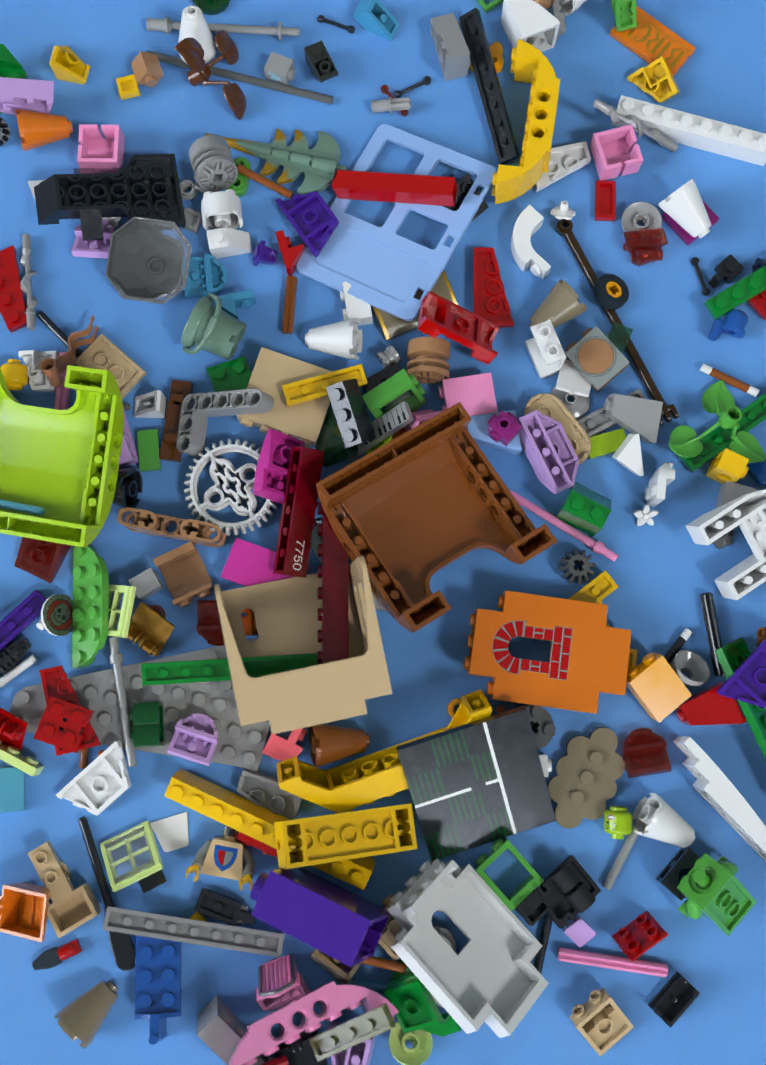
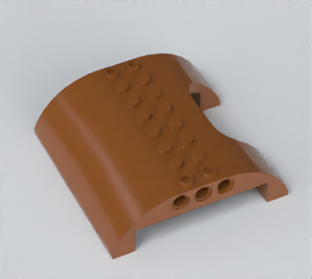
M460 402L316 483L324 512L344 550L352 562L357 557L364 556L371 591L387 612L402 627L413 633L452 609L440 590L432 593L430 590L429 581L439 570L475 549L493 550L509 561L522 565L558 542L546 524L536 529L466 429L472 418Z

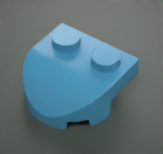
M205 254L204 257L186 256L184 276L186 297L201 298L203 296L207 297L209 293L217 294L227 280L225 266L221 265L215 260V256Z

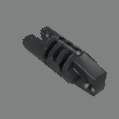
M21 637L11 645H8L0 653V675L10 671L31 648L32 644L25 637Z

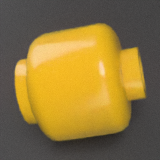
M9 359L8 363L1 365L0 368L9 390H22L28 384V368L26 365L21 364L20 360Z

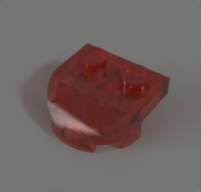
M198 600V623L196 625L198 634L207 640L208 644L215 646L225 645L217 600Z
M639 728L630 732L622 748V759L625 763L628 778L671 772L672 767L666 750L667 743L662 736L652 732L649 728Z

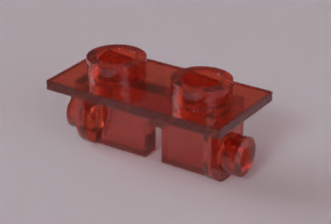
M664 228L623 233L626 241L623 244V249L628 251V253L642 250L643 247L645 249H661V246L668 244Z

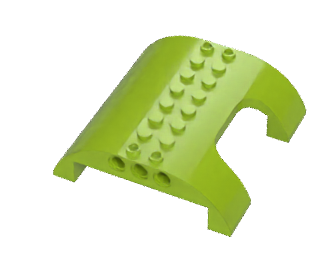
M67 365L64 387L76 390V401L69 409L57 410L29 406L17 401L9 391L0 368V499L39 506L45 509L43 515H35L0 508V533L87 547L98 536L105 524L113 503L123 441L124 413L122 397L115 377L108 370Z

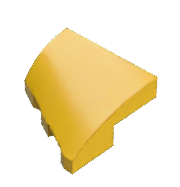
M663 56L627 77L628 81L634 83L659 103L681 93Z

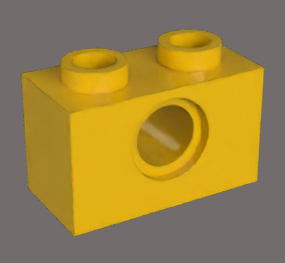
M725 448L713 458L705 476L721 484L726 481L737 483L740 478L743 479L747 474L749 459Z

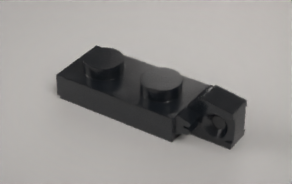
M202 888L194 909L195 911L233 926H242L243 922L253 925L256 921V917L251 915L252 912L247 910L248 905L207 888Z

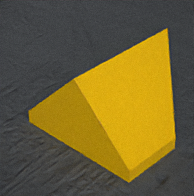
M55 45L49 65L57 80L86 84L90 66L85 64L68 45Z

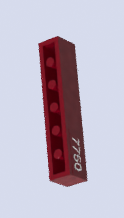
M291 447L273 570L274 574L306 578L309 569V554L312 547V533L315 526V512L318 505L316 483L321 481L324 451L307 447Z

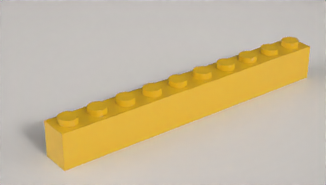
M182 768L172 776L164 795L277 849L274 822L290 820L280 814L271 812V810L263 806L253 804L248 799ZM363 857L311 866L364 890L376 860L371 857Z

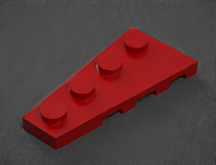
M13 245L0 251V313L11 333L27 326L25 314L27 306L20 286V269L16 259V248Z
M473 247V313L499 327H514L494 248Z
M62 665L39 670L46 706L50 696L83 707ZM90 723L88 728L83 730L82 735H84V739L79 750L101 745ZM55 746L56 756L71 753V751Z

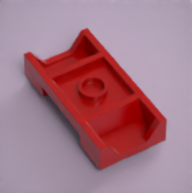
M431 291L423 298L418 322L419 331L435 339L439 334H442L470 348L471 356L486 364H489L497 356L498 352L492 349V342L499 330L498 325Z

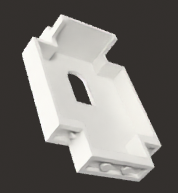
M438 858L432 862L427 860L418 869L420 871L418 876L415 877L413 875L404 884L406 889L403 892L398 891L390 899L392 904L387 908V911L403 928L395 935L396 941L391 948L466 1034L478 1031L485 1021L499 1038L510 1036L549 984L530 963L542 945L469 864L461 868L454 860L446 864L440 862ZM435 911H442L447 914L470 940L458 955L433 928L431 919Z

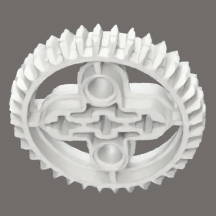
M228 439L227 445L220 440V447L213 443L211 451L208 447H205L207 452L205 455L201 452L198 453L201 458L200 460L193 459L196 466H189V469L193 472L186 473V477L190 480L184 481V484L190 487L184 489V493L191 495L186 496L185 500L191 502L188 504L189 509H194L191 514L193 516L199 515L196 520L215 524L222 531L225 529L227 536H230L231 530H233L235 536H238L239 529H241L243 534H246L247 527L253 532L254 527L252 525L256 524L260 528L262 525L259 521L263 519L264 522H267L268 519L265 515L273 516L270 508L277 509V505L273 501L266 499L263 507L255 514L257 500L251 492L254 487L255 477L247 480L245 476L250 471L256 473L257 465L247 463L236 470L229 460L224 458L218 459L217 457L222 454L237 452L249 455L258 461L262 448L256 449L254 443L248 448V441L246 440L242 445L239 439H236L235 444L232 443L231 439ZM211 461L209 474L215 485L205 492L203 496L204 503L201 504L197 493L198 479L202 470ZM218 466L224 469L225 476L219 472ZM237 477H240V479L242 480V482L245 484L244 487H243L242 483L240 482V480H239ZM229 482L235 485L237 493L231 489ZM222 488L229 497L226 498V495L221 490ZM214 495L221 496L218 503H211V498ZM241 498L247 502L248 510L242 506ZM230 505L238 515L250 516V518L236 523L223 522L210 516L206 510L220 511Z

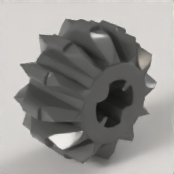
M573 549L572 554L567 551L565 553L566 558L560 559V562L564 565L560 566L559 570L566 571L562 578L570 576L568 580L570 584L573 583L574 579H576L577 585L582 583V579L587 582L590 580L588 575L592 576L595 573L589 569L595 567V563H589L592 555L584 557L585 550H582L580 554L577 549ZM579 563L581 567L575 571L573 567Z

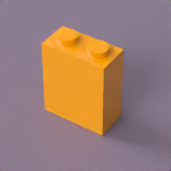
M656 652L645 655L640 664L627 671L626 686L650 718L659 723L692 696L663 655Z

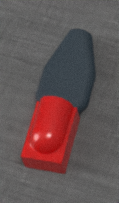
M78 938L60 947H53L44 951L33 961L32 966L34 970L53 968L61 964L63 960L82 952L83 950Z

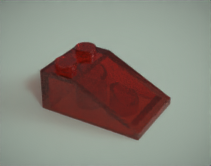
M22 537L15 567L52 583L71 545Z

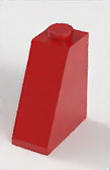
M718 682L692 695L675 711L679 721L690 726L743 724L747 722L735 699L716 693L724 682Z

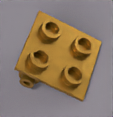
M141 601L130 620L127 638L131 641L134 639V644L139 642L138 647H142L148 655L158 657L175 626Z

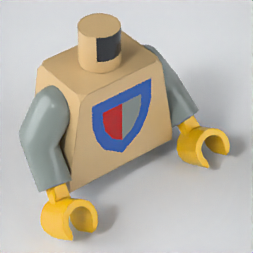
M226 826L224 837L215 836L197 851L191 866L186 869L185 878L187 879L188 874L193 872L196 874L194 877V882H196L199 878V870H201V874L238 880L241 891L243 890V885L249 883L251 891L255 861L250 848L242 843L241 840H236L238 831Z

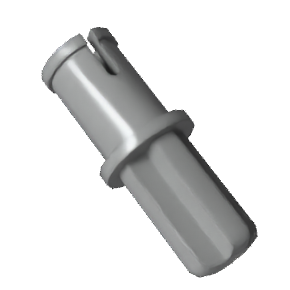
M389 97V99L372 100V113L389 111L393 113V111L411 109V100L409 97L393 99Z

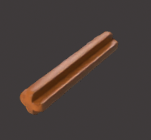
M296 276L286 277L282 333L288 335L293 333L297 291Z

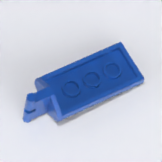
M136 935L135 1019H150L148 1041L151 1045H154L167 1037L166 1018L182 1015V942Z

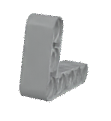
M259 389L188 394L184 397L181 407L176 442L177 450L193 457H199L198 453H202L204 450L208 417L268 413L274 406V398Z

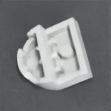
M665 462L651 476L648 488L646 487L644 492V500H647L648 506L656 507L665 500L666 486L675 480V469H672L674 463Z

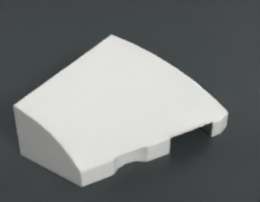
M35 350L18 352L19 357L23 358L28 368L29 384L32 390L56 392V387L51 386L47 376L42 373L39 364L45 358H57L61 352H38Z

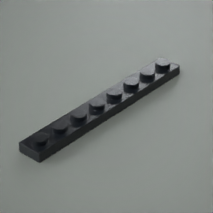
M475 7L460 16L459 20L470 51V60L499 164L504 165L520 156L481 15Z

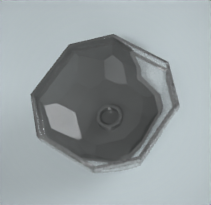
M134 216L111 234L105 275L123 299L164 305L182 293L187 287L192 245L175 222Z

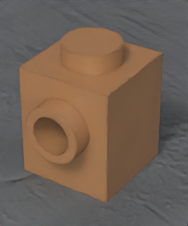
M140 51L131 62L137 84L154 87L164 76L157 55Z

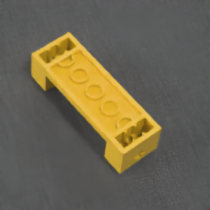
M412 803L274 822L278 865L281 869L417 849Z

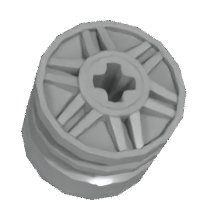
M207 135L197 139L191 145L189 160L201 188L212 192L222 191L235 182L238 176V169L225 139L216 135Z

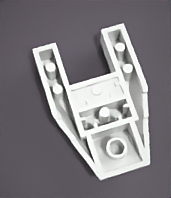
M766 489L747 493L701 515L686 525L695 544L709 545L738 525L746 538L753 554L714 580L723 598L739 600L766 581Z

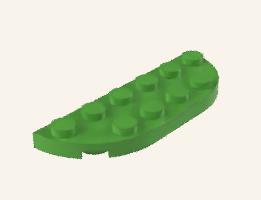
M91 545L87 547L73 546L72 669L84 668L96 660L94 657L99 649H103L108 634V570L104 558L100 557L95 551L96 548Z

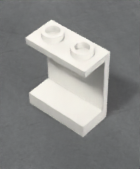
M551 320L530 327L534 338L525 341V345L540 380L559 373L566 355Z

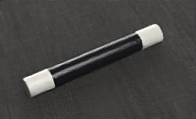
M685 628L664 655L668 663L672 661L691 636L692 632L689 629Z

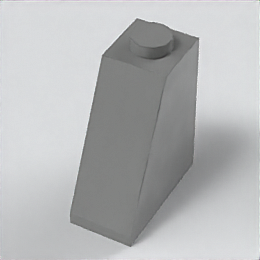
M620 394L608 395L604 403L606 417L628 432L639 434L640 440L644 443L653 444L657 442L663 402Z

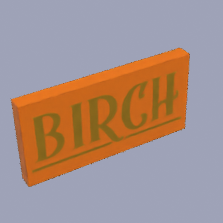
M636 6L637 27L617 32L615 25L609 35L649 64L663 56L674 77L696 48Z

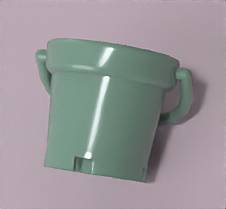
M209 293L207 297L203 296L198 300L186 322L181 337L182 350L187 354H196L200 350H204L231 360L238 349L237 345L242 340L247 325L222 310L220 297Z

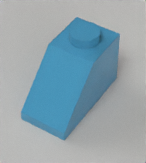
M360 0L352 16L366 31L388 40L393 39L400 25L379 0Z

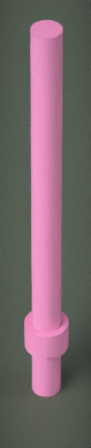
M510 490L519 505L592 548L591 551L596 554H602L613 562L616 561L619 555L606 548L604 543L599 540H593Z

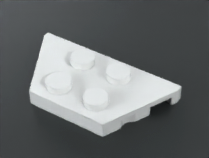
M116 740L59 791L56 796L60 799L73 802V805L85 808L96 816L101 814L132 786L121 741Z

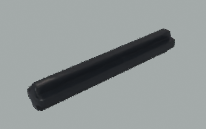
M710 592L700 595L714 675L717 677L725 676L726 674L718 662L714 651L722 647L713 594Z

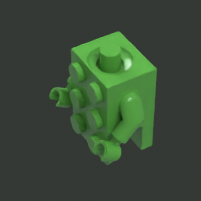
M705 853L702 858L695 862L692 870L681 879L680 884L677 886V889L688 899V901H684L678 910L686 918L699 919L701 915L707 916L727 936L732 933L757 901L734 876L738 871L737 866L723 855L717 862Z

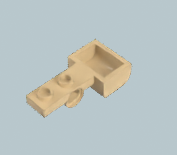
M50 841L27 853L43 885L50 890V898L53 903L48 905L47 917L58 938L101 913L100 905L88 883L74 889L70 881L69 869L63 861L59 860Z

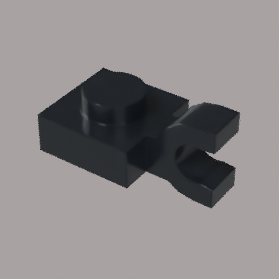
M730 254L715 267L714 270L717 273L708 284L714 289L722 280L729 283L743 271L744 267Z

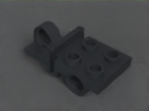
M569 855L544 879V882L540 885L541 888H536L516 908L530 926H533L547 913L558 928H564L570 925L568 921H574V917L578 913L584 912L595 902V896L601 889L574 856Z

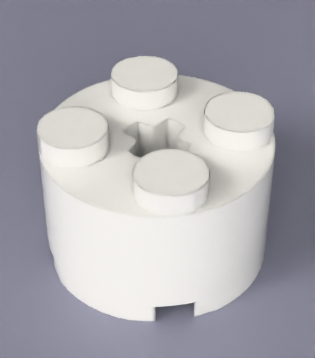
M234 190L208 191L203 194L201 212L203 228L206 231L208 229L213 230L224 227L236 229L239 226L241 229L243 226L241 200Z

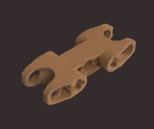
M125 507L119 510L117 521L130 531L187 542L192 541L194 544L202 546L222 547L225 545L227 537L215 524L156 514L148 510ZM126 512H132V513L126 515V519H125V522H124V521H123V515H124ZM172 523H176L177 529L174 532L169 533V525ZM213 532H217L216 537L214 539H210V535Z

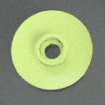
M397 1022L396 1026L391 1029L388 1038L391 1054L403 1065L423 1064L432 1052L433 1040L431 1033L423 1030L404 1033L399 1022ZM405 1042H411L413 1047H406Z

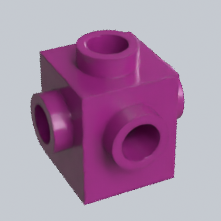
M502 410L499 415L495 413L489 419L487 431L492 440L495 442L500 441L507 447L520 432L522 426L516 422L517 419L513 414L505 413Z

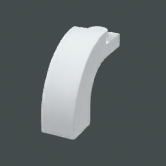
M529 205L519 215L514 225L511 237V252L516 264L522 271L529 266L535 276H540L544 279L549 274L551 266L534 251L530 241L532 235L542 226L544 217Z

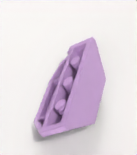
M537 410L518 418V423L522 426L519 432L521 446L538 480L554 494L574 486L579 459L561 423L541 414Z

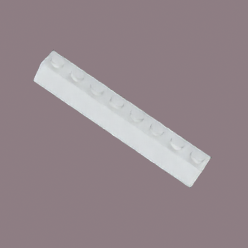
M622 95L619 99L616 112L623 116H637L642 127L646 129L656 128L661 132V135L672 142L761 166L766 164L765 133ZM612 122V126L615 127H623L628 125L624 122Z

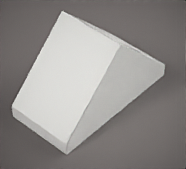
M156 390L135 397L134 417L166 419L167 398L162 391Z
M629 433L612 458L633 474L643 476L640 437L637 433Z

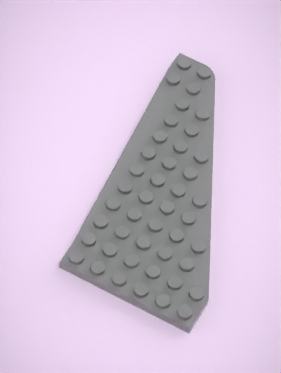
M258 638L250 639L247 641L255 642ZM221 645L141 663L222 659L228 657L226 646ZM141 663L122 666L129 711L130 708H133V703L163 702L164 746L135 747V750L175 756L168 754L167 749L175 733L176 724L179 720L192 716L194 713H200L210 717L218 730V744L211 762L237 766L256 772L259 771L263 756L262 752L270 730L269 720L241 726L232 680L142 686ZM113 668L70 677L69 680L82 706L95 711L90 723L100 743L110 746L116 740H120L122 748H125ZM42 683L19 690L14 696L9 710L11 714L28 722L26 729L28 733H36L46 708ZM130 721V722H131V728H132V730H133V726H134V725H133V721Z

